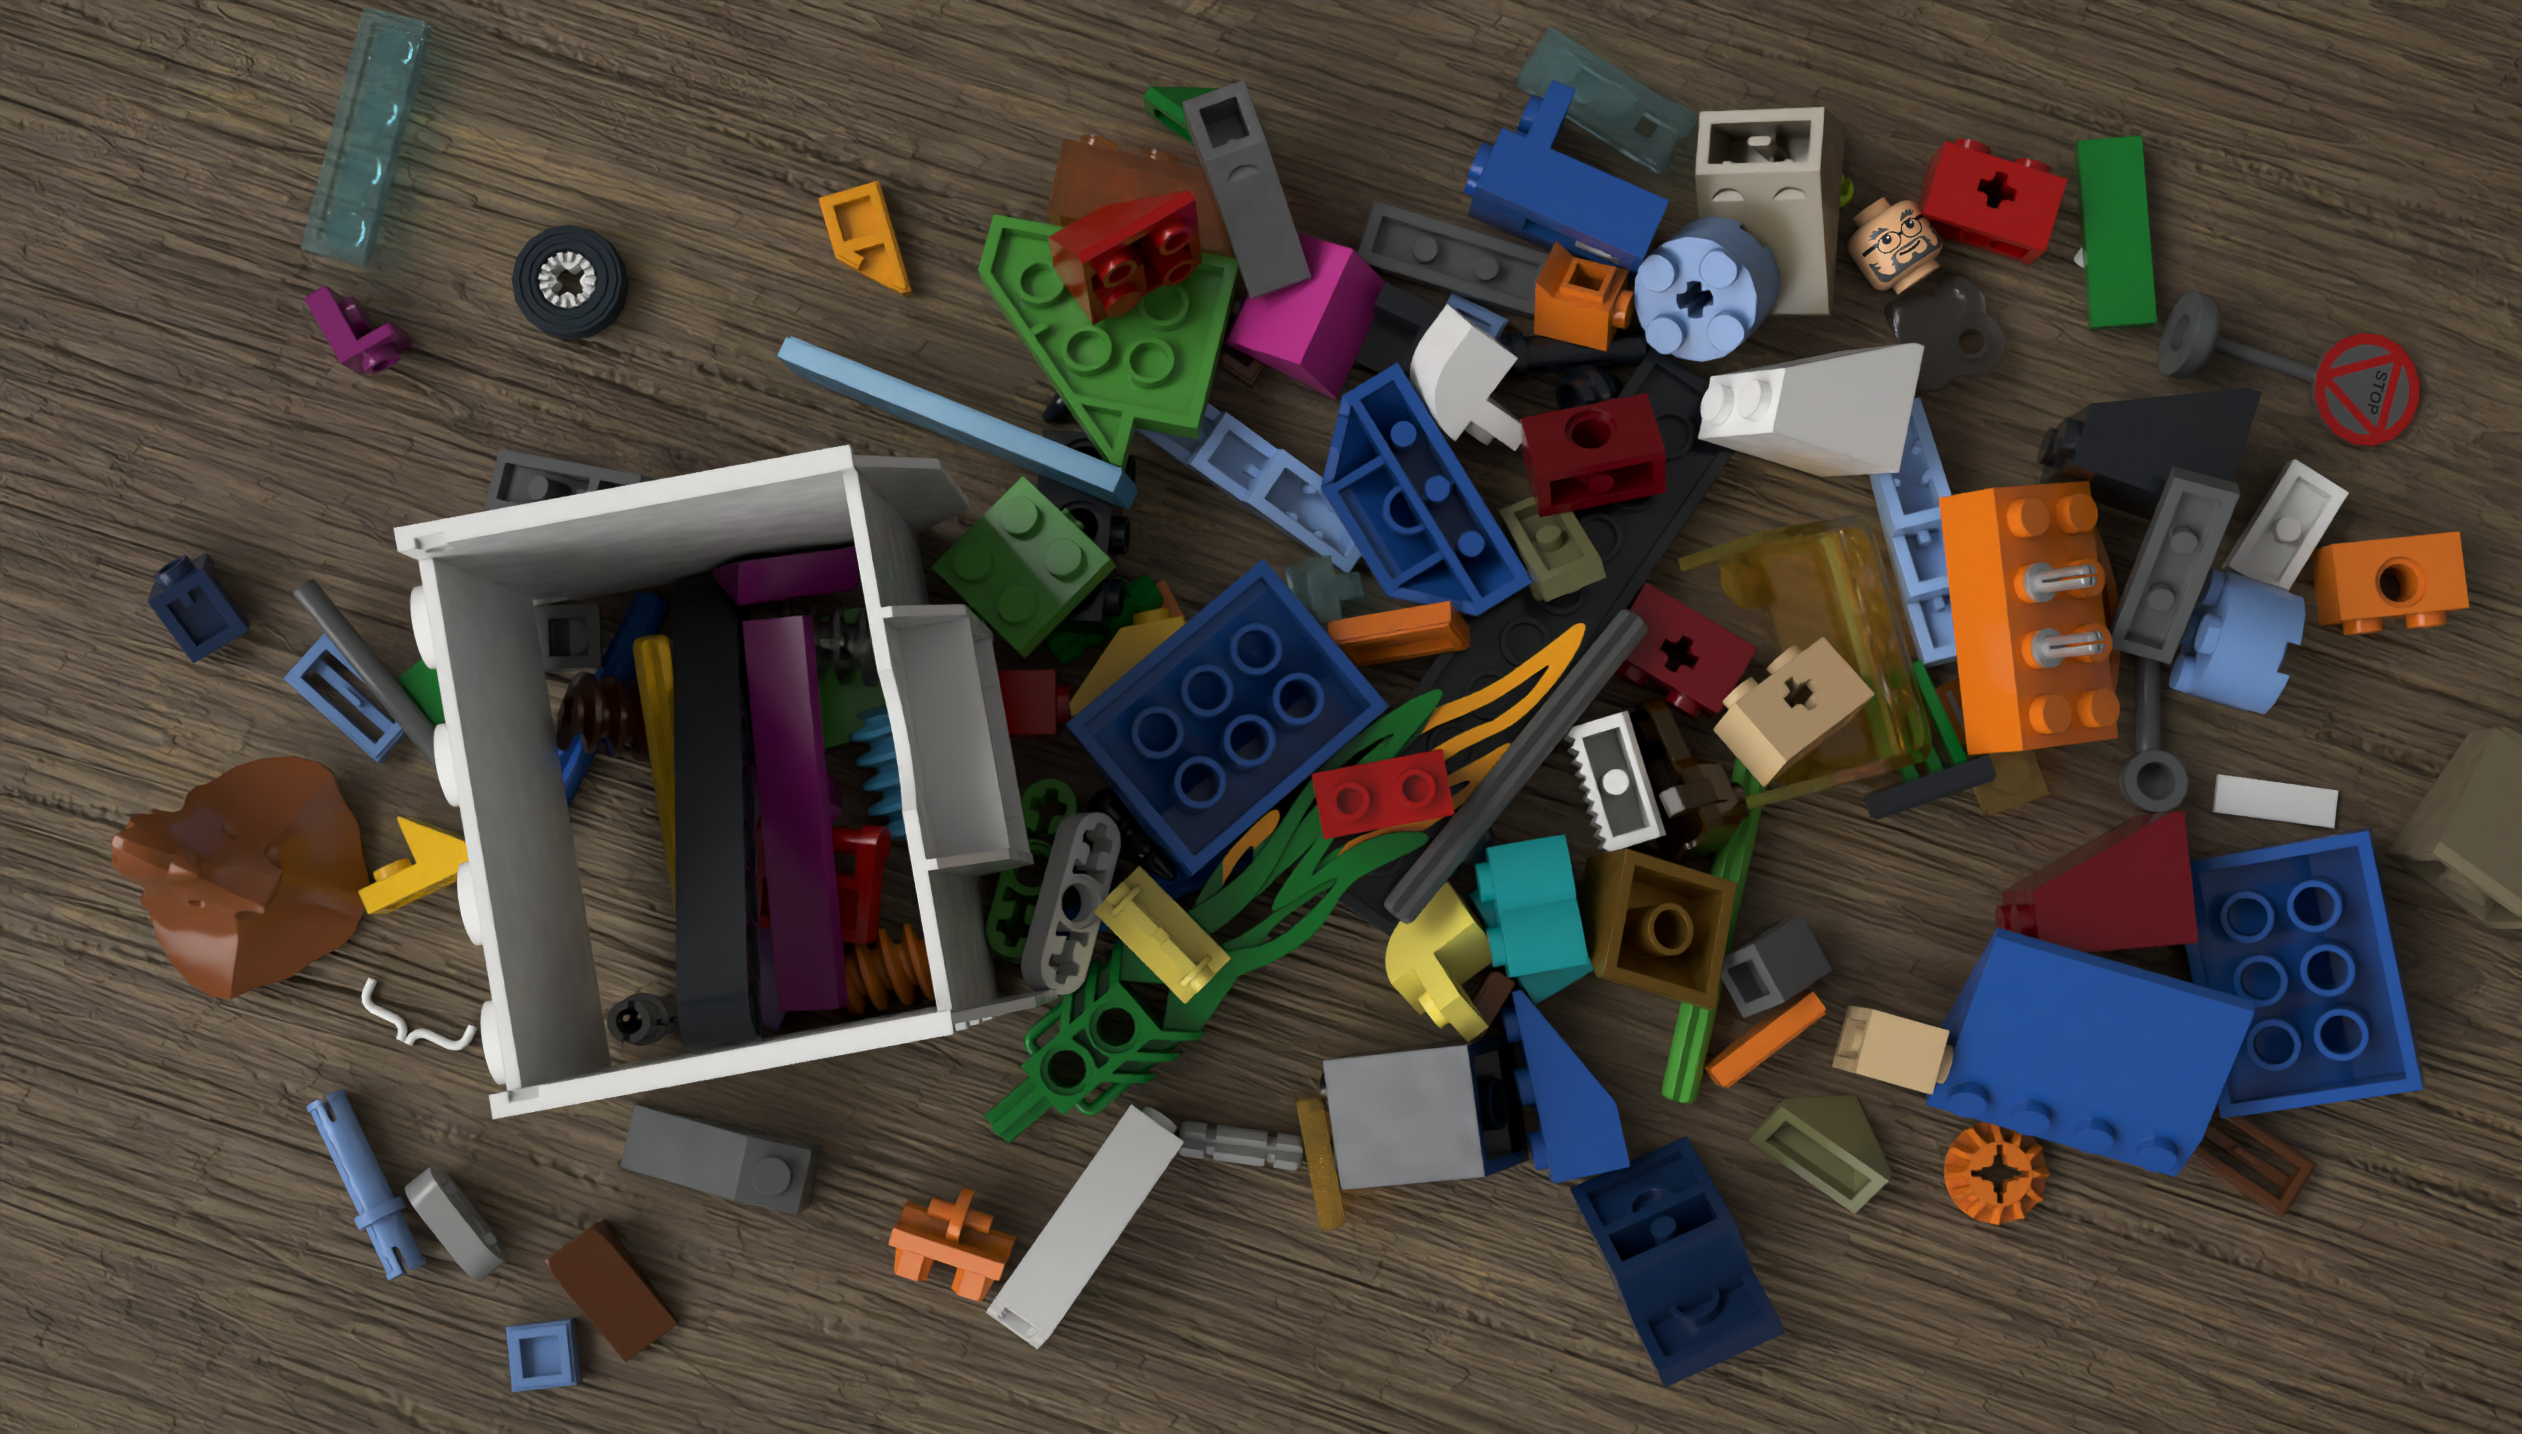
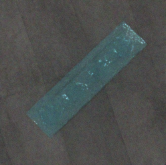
M368 7L363 8L300 247L307 254L369 269L432 29L425 21Z

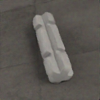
M1185 1121L1180 1126L1178 1138L1184 1141V1143L1178 1150V1153L1184 1157L1203 1159L1204 1154L1213 1155V1160L1263 1167L1264 1162L1274 1163L1273 1168L1297 1170L1302 1163L1304 1142L1303 1138L1296 1134L1278 1132L1277 1137L1268 1136V1131L1225 1125H1217V1129L1208 1128V1123Z

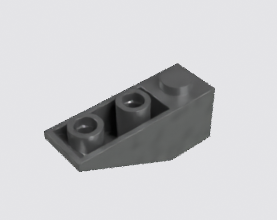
M1242 80L1182 102L1186 125L1250 299L1254 300L1311 279L1284 192L1245 81Z

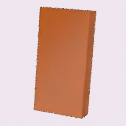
M1451 601L1328 621V635L1355 667L1465 650L1470 647V627Z
M1801 991L1707 1061L1704 1071L1715 1085L1729 1088L1826 1014L1824 1011L1827 1010L1813 991Z

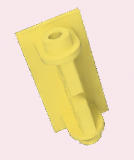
M1141 866L1121 882L1093 911L1184 1004L1198 993L1231 959Z

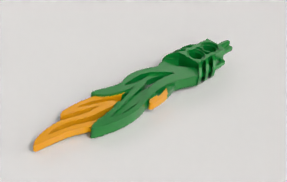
M1578 623L1573 625L1508 675L1471 695L1437 708L1436 706L1443 695L1440 689H1435L1410 700L1359 733L1335 753L1318 772L1340 768L1356 753L1384 737L1387 738L1380 742L1356 765L1395 758L1410 746L1419 735L1435 726L1493 702L1548 666L1545 673L1528 695L1509 710L1490 722L1476 726L1447 740L1433 750L1442 749L1444 761L1472 744L1506 729L1526 715L1555 684L1578 650L1584 636L1585 624ZM1506 743L1447 775L1449 787L1469 781L1463 789L1451 796L1454 810L1466 801L1511 743ZM1311 779L1278 828L1280 811L1275 809L1268 812L1248 830L1215 869L1198 896L1193 909L1187 911L1190 917L1208 935H1211L1242 911L1252 899L1260 895L1312 845L1276 896L1272 906V910L1275 912L1245 933L1218 944L1231 959L1186 1004L1169 989L1164 1023L1129 983L1164 982L1120 938L1116 940L1113 946L1112 958L1102 966L1100 955L1093 960L1089 966L1088 977L1082 985L1073 993L1064 995L1060 1003L1025 1033L1024 1047L1031 1057L1021 1068L1027 1073L1028 1077L984 1114V1117L992 1125L993 1131L998 1136L1001 1135L1007 1144H1010L1053 1106L1062 1115L1066 1114L1073 1107L1083 1115H1096L1133 1083L1152 1081L1160 1074L1157 1071L1150 1070L1156 1063L1175 1061L1184 1053L1181 1050L1174 1049L1182 1041L1199 1040L1208 1032L1203 1027L1240 975L1263 967L1298 948L1324 924L1340 896L1353 882L1378 867L1427 843L1429 837L1422 831L1443 817L1382 828L1360 835L1336 848L1321 860L1334 838H1323L1317 805L1302 820L1316 797L1313 780ZM1250 846H1253L1252 863L1237 878L1222 889L1226 879L1241 856ZM1332 887L1319 903L1290 929L1274 939L1263 942L1270 931L1287 915L1319 893ZM1109 1008H1121L1130 1013L1135 1023L1133 1036L1123 1041L1109 1038L1104 1033L1101 1025L1104 1011ZM1061 1019L1060 1032L1040 1048L1036 1040ZM1063 1050H1071L1078 1053L1086 1065L1084 1079L1070 1083L1059 1078L1053 1067L1055 1054ZM1101 1082L1114 1083L1092 1103H1088L1084 1099Z

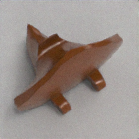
M297 756L262 758L235 766L213 781L197 785L187 794L179 811L170 812L150 809L149 814H134L130 817L126 829L116 834L111 841L114 855L110 864L123 877L144 887L140 896L141 903L150 914L156 938L167 958L189 984L211 997L232 999L260 986L291 978L316 959L345 944L356 931L366 910L358 893L359 890L371 885L364 857L361 828L344 798L333 770L318 761Z

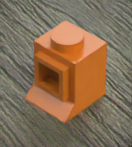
M1556 240L1536 280L1534 334L1607 352L1617 328L1627 329L1635 308L1634 291L1628 290L1629 270L1573 257Z

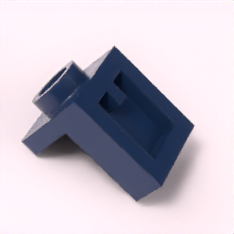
M208 553L199 556L193 561L187 555H183L159 569L153 576L157 582L152 586L147 601L193 663L249 631L250 622L214 575L213 568L215 563Z

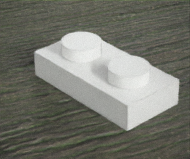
M2296 459L2286 462L2220 569L2283 587L2289 591L2349 492Z

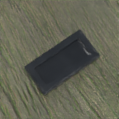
M1979 754L1864 793L1863 798L1870 818L1878 820L1994 781V777L1997 775L1989 754Z

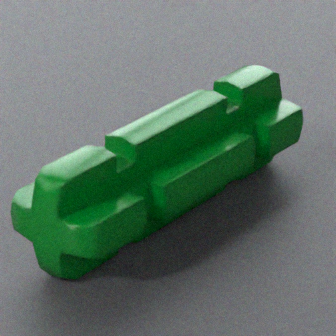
M1142 575L1125 586L1127 591L1125 592L1123 614L1121 617H1112L1111 635L1051 632L1046 637V642L1057 661L1062 665H1068L1085 653L1082 649L1088 645L1095 648L1116 635L1120 628L1132 625V615L1161 607L1164 602L1163 596L1152 578L1148 575Z

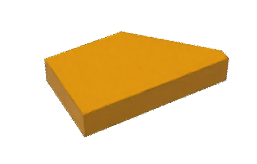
M879 180L818 198L838 262L904 298L914 295Z

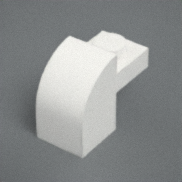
M1447 304L1424 334L1414 352L1410 367V383L1433 421L1454 441L1465 430L1487 446L1494 437L1514 451L1522 443L1521 421L1504 406L1489 397L1518 358L1492 335Z

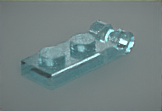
M1551 26L1520 71L1514 84L1528 94H1535L1541 98L1545 97L1552 79L1576 89L1566 118L1643 167L1661 175L1666 172L1673 161L1674 155L1671 151L1680 137L1687 138L1698 122L1697 117L1683 105L1666 100ZM1643 115L1658 124L1650 138L1634 131Z

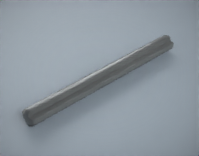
M1628 609L1620 610L1384 901V906L1398 920L1409 924L1418 917L1648 633L1649 627L1637 614Z

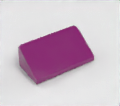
M855 546L745 560L713 569V578L739 606L858 589L859 565Z

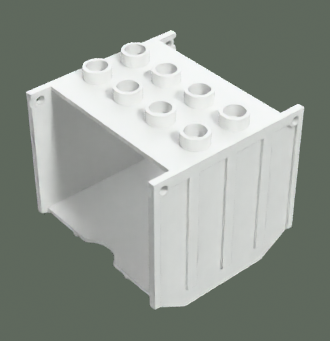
M849 444L394 528L397 551L417 559L419 562L422 586L414 587L411 592L412 626L424 663L429 669H437L446 722L438 724L434 732L436 769L447 801L453 807L460 806L469 859L468 862H462L458 868L457 891L459 906L470 940L475 945H483L492 1000L484 1002L481 1010L482 1043L486 1062L494 1081L498 1085L506 1084L507 1091L489 1095L493 1119L956 1034V1031L965 1030L972 1025L994 1019L995 1016L1038 1007L1058 998L1056 988L1001 997V994L998 992L991 947L986 935L987 924L978 876L1034 864L1033 855L1030 854L993 648V632L965 604L929 605L918 543L919 533L970 510L969 499L939 459L854 455L853 448ZM855 546L877 672L883 689L894 739L901 787L902 813L937 1006L612 1066L534 608L535 606H549L550 603L572 599L575 601L674 583L677 580L712 575L714 568L739 561Z

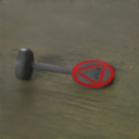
M2191 290L2183 295L2174 306L2160 338L2158 367L2161 373L2166 376L2182 380L2189 379L2196 375L2208 362L2212 353L2216 352L2311 382L2310 397L2318 420L2330 435L2348 445L2371 447L2393 440L2409 426L2419 404L2420 382L2414 362L2401 345L2383 335L2358 333L2337 340L2321 355L2316 367L2219 337L2221 328V309L2213 296Z

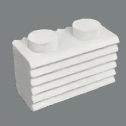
M1628 711L1569 729L1563 740L1571 743L1567 752L1574 755L1571 764L1578 767L1575 776L1582 780L1578 788L1586 792L1582 800L1590 804L1586 813L1593 816L1589 825L1597 828L1593 837L1601 841L1597 849L1607 853L1665 836L1664 826Z

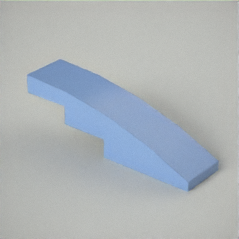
M1918 397L1914 398L1899 473L1869 474L1891 566L1918 660L1921 659L1925 669L1957 661L1939 504V497L1951 496V491L1921 398Z
M1208 403L1199 440L1136 428L1135 432L1183 466L1344 574H1349L1361 557L1360 552L1321 490L1323 478L1284 449L1275 448L1227 412H1220Z

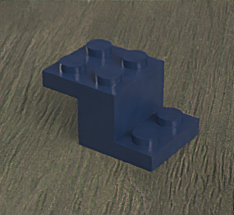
M1687 1136L1630 1161V1167L1605 1172L1570 1188L1576 1206L1599 1248L1616 1294L1664 1388L1785 1333L1776 1310L1753 1272L1736 1221Z

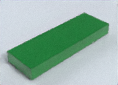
M2142 135L2078 140L2074 145L2089 331L2153 327L2157 323Z

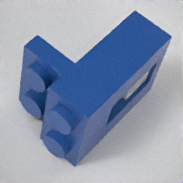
M1552 79L1544 98L1535 94L1531 95L1517 127V133L1502 128L1494 146L1482 142L1467 178L1469 179L1463 193L1473 197L1468 216L1551 252L1557 240L1573 257L1629 270V286L1646 255L1669 200L1552 149L1576 89Z

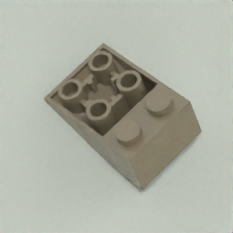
M1826 107L1701 111L1699 115L1695 168L1698 219L1711 216L1734 219L1742 223L1743 225L1739 228L1753 235L1762 247L1767 244L1771 249L1780 276L1778 299L1767 316H1832L1846 127Z

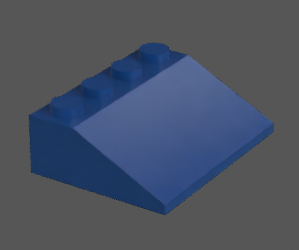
M1262 559L1067 722L1065 727L1144 832L1186 880L1390 706L1268 563Z
M2372 827L2190 861L2198 943L2185 944L2192 982L2196 985L2255 1001L2254 1016L2217 1103L2221 1119L2423 1090L2425 1078Z
M1997 927L1941 1026L1942 1029L1949 1030L1946 1044L1953 1046V1060L1945 1082L1943 1084L1936 1082L1933 1095L1926 1094V1105L1952 1112L1960 1117L1973 1118L2011 1129L2023 1135L2035 1136L2077 1148L2085 1153L2097 1154L2136 1165L2151 1172H2160L2177 1177L2203 1139L2254 1016L2255 1001Z

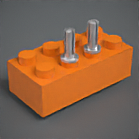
M2090 482L1997 487L1939 497L1968 755L2025 751L2117 739V720L2120 714V704L2115 692L2118 683L2121 651L2112 649L2113 641L2108 629L2119 601L2110 560L2096 527L2098 509L2091 497Z

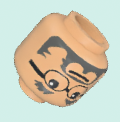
M1883 197L1853 218L1859 229L1850 236L1847 250L1875 290L1887 291L1893 288L1895 293L1900 295L1940 267L1935 258L1942 249V240L1929 220L1921 216V209L1914 201L1903 200L1891 206L1886 198Z

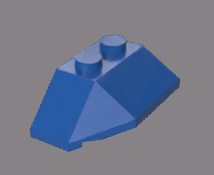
M1398 362L1342 396L1321 490L1387 598L1419 605L1451 601L1459 613L1477 617L1533 583Z

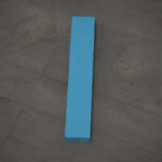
M786 337L777 355V358L798 377L1124 509H1130L1138 492V489L1135 487L1136 484L1122 468L795 337Z

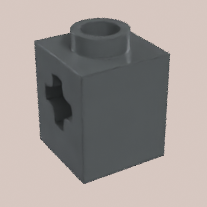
M1799 914L1758 932L1724 954L1721 978L1743 1018L1786 1002L1833 970L1803 915Z

